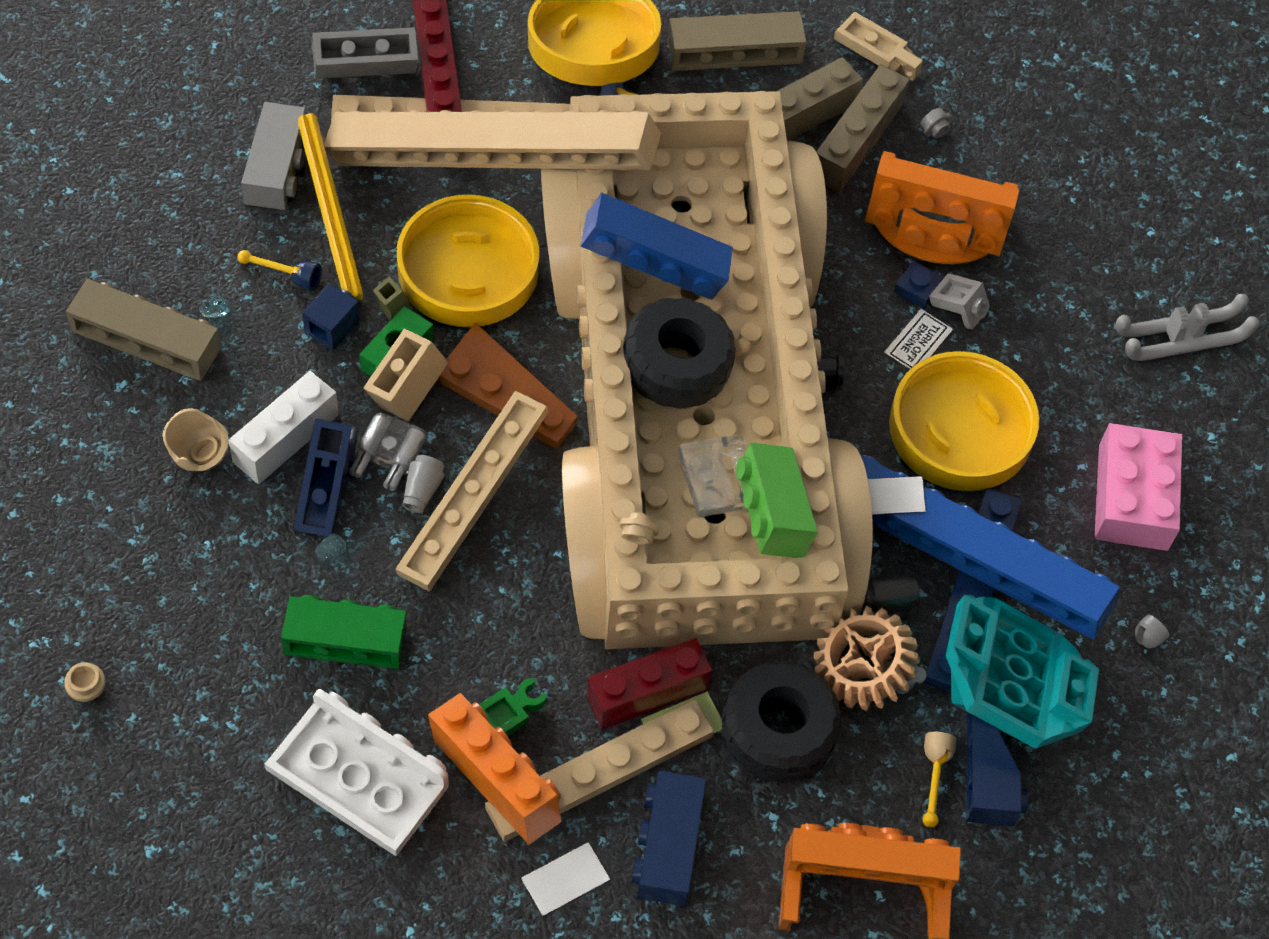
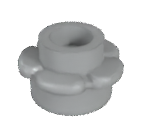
M942 108L932 110L920 122L921 127L924 129L923 134L926 137L933 135L935 139L942 137L951 128L949 121L952 119V115L950 113L946 114Z

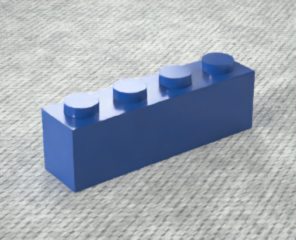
M604 193L599 195L586 213L580 246L710 300L729 281L732 246Z

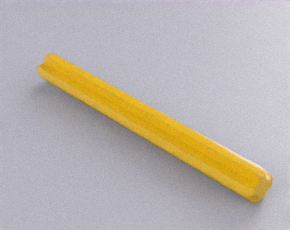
M313 113L301 115L298 117V125L341 290L350 292L357 301H360L363 298V291L317 117Z

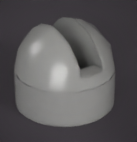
M1146 615L1135 628L1136 641L1145 648H1155L1169 637L1166 627L1152 615Z

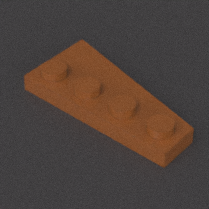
M476 323L447 357L446 360L449 363L436 380V382L496 416L501 413L515 391L546 405L548 414L533 436L555 449L560 447L577 424V415Z

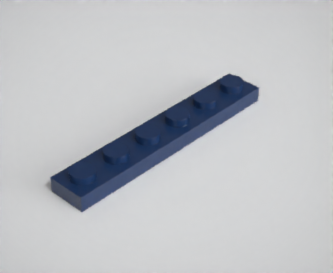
M986 488L978 514L992 522L1003 523L1012 531L1022 499ZM960 570L929 662L926 679L923 682L951 692V669L946 658V651L956 605L964 595H973L975 598L992 597L994 591L993 587Z

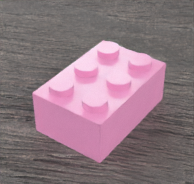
M1109 423L1099 444L1094 540L1165 551L1169 550L1180 530L1182 434Z

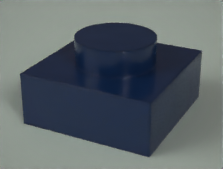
M912 261L896 283L894 293L925 308L930 301L929 295L943 280V277Z

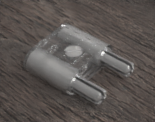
M376 413L355 450L358 456L349 473L353 477L356 475V478H360L369 461L390 469L383 486L387 490L390 488V491H394L403 474H408L410 462L415 461L416 456L419 455L428 438V434L415 425L383 413Z

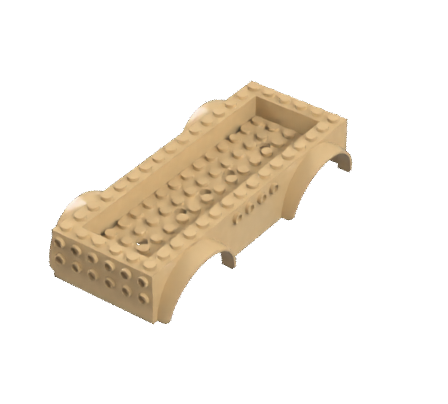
M780 91L571 96L570 110L577 112H598L601 110L610 112H631L634 110L649 112L661 132L651 170L541 169L547 246L557 312L564 318L579 319L580 338H582L581 358L585 377L584 399L587 404L590 446L567 450L563 453L562 459L567 546L580 634L590 639H605V649L670 647L696 637L700 645L803 641L828 638L824 630L837 627L840 617H843L844 620L851 618L849 615L851 608L856 610L858 615L861 613L870 575L873 522L869 482L858 450L850 442L827 438L821 394L825 392L824 371H818L817 362L821 360L820 340L814 339L813 331L817 327L815 308L810 309L815 301L821 279L827 231L826 188L818 154L810 145L787 141ZM604 193L732 246L729 281L710 300L580 247L586 213L599 195ZM675 201H686L691 205V209L688 212L680 213L675 211L671 205ZM745 201H747V210L745 209ZM665 298H687L695 302H701L711 307L713 311L724 318L728 327L732 330L735 340L744 337L750 342L749 350L735 358L730 377L722 391L707 403L680 409L665 407L643 397L631 384L630 369L626 364L623 352L624 337L634 315L649 303L651 304ZM679 347L664 348L669 355L676 358L688 359L694 357L688 351ZM750 442L793 447L818 531L805 557L763 555L759 552L756 538L751 533L750 515L748 509L744 507V493L741 482L736 478L737 461L740 457L744 456ZM709 508H718L724 513L725 519L721 523L712 524L704 518L703 513ZM644 510V514L653 517V523L660 527L659 534L654 536L652 544H638L623 539L621 537L623 529L619 525L622 518H629L631 513L643 514Z

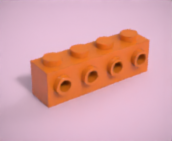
M459 693L428 714L436 745L529 845L561 823L558 803L561 796L555 784L548 778L543 780L536 773L531 759L525 753L518 754L512 748L507 734L500 727L493 728L479 704L476 702L471 704Z

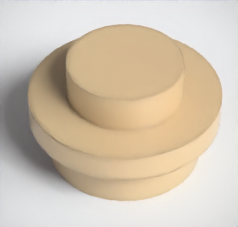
M631 513L629 518H622L619 525L623 529L621 537L638 544H652L654 536L659 534L660 529L657 524L653 523V517L642 513Z
M79 663L69 670L65 677L64 685L72 699L87 702L97 698L103 692L105 677L98 666L90 663Z

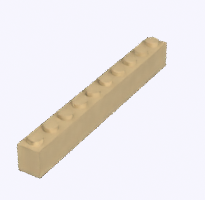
M352 110L350 112L334 113L324 142V148L338 166L651 170L661 132L649 112L638 110L631 112H610L605 110L598 112H577L573 110L566 112H545L541 110L534 112H513L510 110L502 112H482L478 110L471 112H451L448 110L440 112H421L417 110L410 112H391L387 110L361 112Z

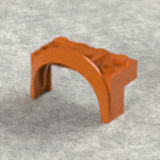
M884 151L877 170L865 222L876 225L882 236L897 249L924 261L940 264H961L975 261L987 254L1000 256L1015 210L1019 189H1017L1018 184L1005 182L1001 185L898 159L896 154ZM911 208L948 216L955 220H963L967 223L937 221L925 217ZM904 209L900 226L898 228L896 226V223L898 220L899 212ZM973 227L975 231L971 244L967 245Z
M840 823L838 827H831L828 831H825L826 828L817 824H803L801 829H793L785 847L778 929L790 931L791 923H799L802 879L806 873L919 886L927 908L928 939H949L951 893L953 887L959 881L960 847L949 846V842L943 839H926L924 843L913 842L914 836L903 835V831L900 829L879 828L855 823Z

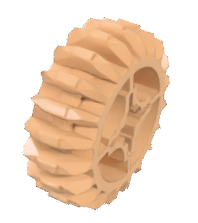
M866 606L863 615H858L856 610L851 608L849 613L851 618L844 620L843 617H840L837 627L824 630L828 638H817V645L820 651L814 652V660L819 664L815 667V673L821 675L828 682L830 688L835 692L838 701L844 699L845 705L850 709L858 701L862 710L867 711L871 701H875L877 707L882 709L884 704L883 698L889 696L890 700L897 702L898 697L895 691L897 689L908 691L909 685L905 679L916 678L917 672L913 666L919 664L920 661L918 653L914 652L917 650L918 644L916 639L911 637L910 627L906 624L901 625V619L896 614L889 617L887 611L881 608L874 616L872 609ZM876 635L872 638H863V636ZM849 644L850 649L848 653L841 658L842 663L838 665L841 653ZM859 650H862L865 656L868 655L875 667H872L868 661L862 658ZM894 651H896L895 657H894V660H893L891 666H890L889 669L884 673V672H883V666H884V664H885L890 658H892L890 654L893 653ZM862 678L872 679L870 681L856 682L857 680Z

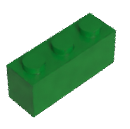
M313 595L289 596L281 634L283 654L399 670L407 631L406 611L399 610L391 605L372 607L360 605L352 600L332 602L324 601Z

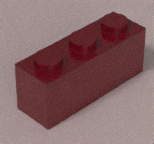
M696 637L589 676L586 697L601 730L708 691L712 668Z

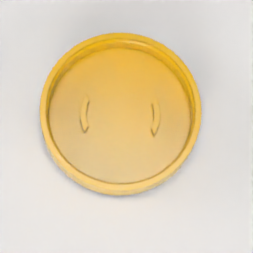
M536 0L528 15V48L532 58L544 71L569 83L585 86L622 83L645 72L654 63L659 54L661 17L651 0Z
M456 195L442 198L420 209L404 226L397 244L399 283L410 303L422 314L437 322L456 327H472L475 323L479 326L494 324L517 312L534 292L539 274L538 240L529 222L517 210L506 203L480 195Z
M946 352L922 360L905 374L899 383L892 403L889 428L898 454L919 476L944 488L959 491H979L1006 482L1024 466L1038 434L1039 412L1029 387L1018 374L1003 363L988 356L972 352Z

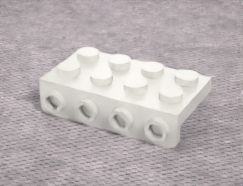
M318 689L313 695V705L267 760L265 768L268 772L394 856H397L449 788L446 767L434 756L427 755L424 757L413 750V745L405 737L399 734L392 736L381 729L380 723L367 713L360 715L350 709L347 701L337 693L330 692L327 694L323 690Z

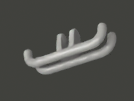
M1240 293L1230 304L1217 309L1208 310L1207 304L1199 303L1195 304L1189 314L1186 308L1177 307L1170 317L1131 324V319L1127 315H1121L1116 320L1115 328L1119 335L1131 338L1125 346L1126 355L1135 361H1146L1239 343L1250 337L1257 330L1259 320L1254 316H1250L1240 327L1234 330L1202 336L1208 324L1229 320L1245 309L1249 298L1246 294ZM1167 332L1171 342L1140 347V341L1134 337Z

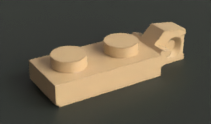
M856 12L835 31L834 40L879 66L882 65L898 72L911 81L921 73L923 60L912 54L913 52L907 47L908 42Z

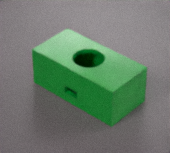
M404 306L359 354L361 371L371 377L391 347L388 345L403 329L432 342L434 340L433 324Z

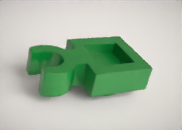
M528 678L519 685L518 692L513 696L505 687L479 705L484 710L488 722L493 728L500 727L509 736L529 723V716L526 714V711L535 712L541 710L547 703V696L543 693L537 698L528 697L526 694L535 688V680Z

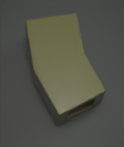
M390 276L372 290L378 297L379 309L390 321L404 306L410 309L408 297Z

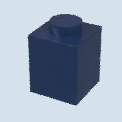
M330 284L302 312L304 332L332 350L340 344L360 321L358 301L350 292L339 290Z

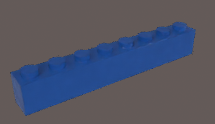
M860 454L868 479L909 477L902 472H894L882 466L871 456ZM923 486L926 512L872 514L874 526L1093 640L1116 607L1120 586L1114 584L1107 576L1092 573L1079 566L1075 560L1066 556L1061 557L1045 549L1040 542L1026 539L1012 532L1005 524L992 522L979 515L973 508L967 505H959L945 498L936 489H928Z

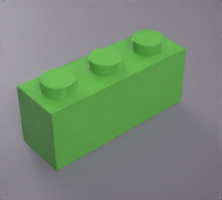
M750 442L744 456L740 457L737 461L736 478L741 482L744 493V507L748 509L751 519V533L756 538L759 552L763 555L805 557L818 531L793 447Z

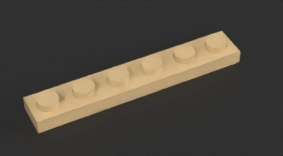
M517 391L513 393L396 567L398 576L429 592L431 591L547 416L548 410L546 405Z
M695 699L540 775L543 780L546 778L550 779L557 787L561 796L558 800L561 814L712 738L714 730ZM489 801L485 803V809L503 842L519 835Z

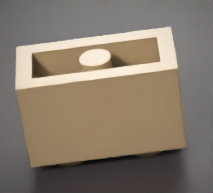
M403 329L363 389L381 409L408 422L449 362L431 341Z

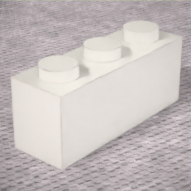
M309 371L228 440L232 462L259 485L311 440L315 419L332 422L339 416L336 391L313 372Z

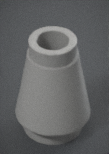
M417 455L415 461L410 462L402 503L405 509L415 513H423L445 477L443 473L445 466L442 462L427 455Z

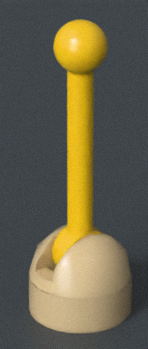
M928 732L925 734V755L934 762L928 812L923 816V824L928 828L935 827L939 821L935 813L941 765L952 759L956 750L957 738L944 732Z

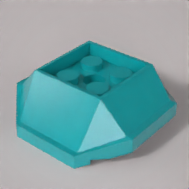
M964 595L956 605L946 651V658L951 669L952 704L1035 749L1084 731L1090 725L1093 718L1099 668L1089 659L1084 660L1076 647L1063 635L997 598H975L973 595Z

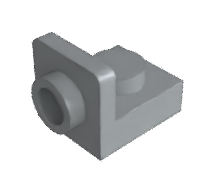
M949 273L929 295L933 307L961 314L965 328L971 330L986 316L990 308L983 282Z

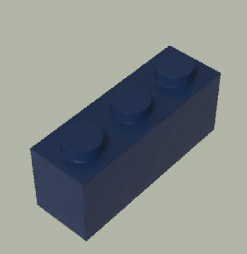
M658 770L656 784L648 783L644 807L652 808L650 822L642 820L638 845L646 846L644 859L635 858L631 882L639 884L638 899L686 906L706 778Z

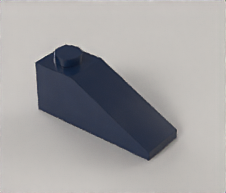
M315 419L294 530L332 537L349 478V470L353 463L359 427Z
M967 712L966 822L1014 826L1020 813H1025L1027 808L1028 794L1026 789H1021V773L999 730Z

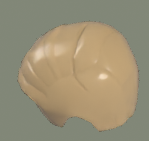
M188 408L179 411L164 427L162 435L164 444L175 463L185 470L208 471L219 465L228 452L229 437L226 428L217 420L198 409Z

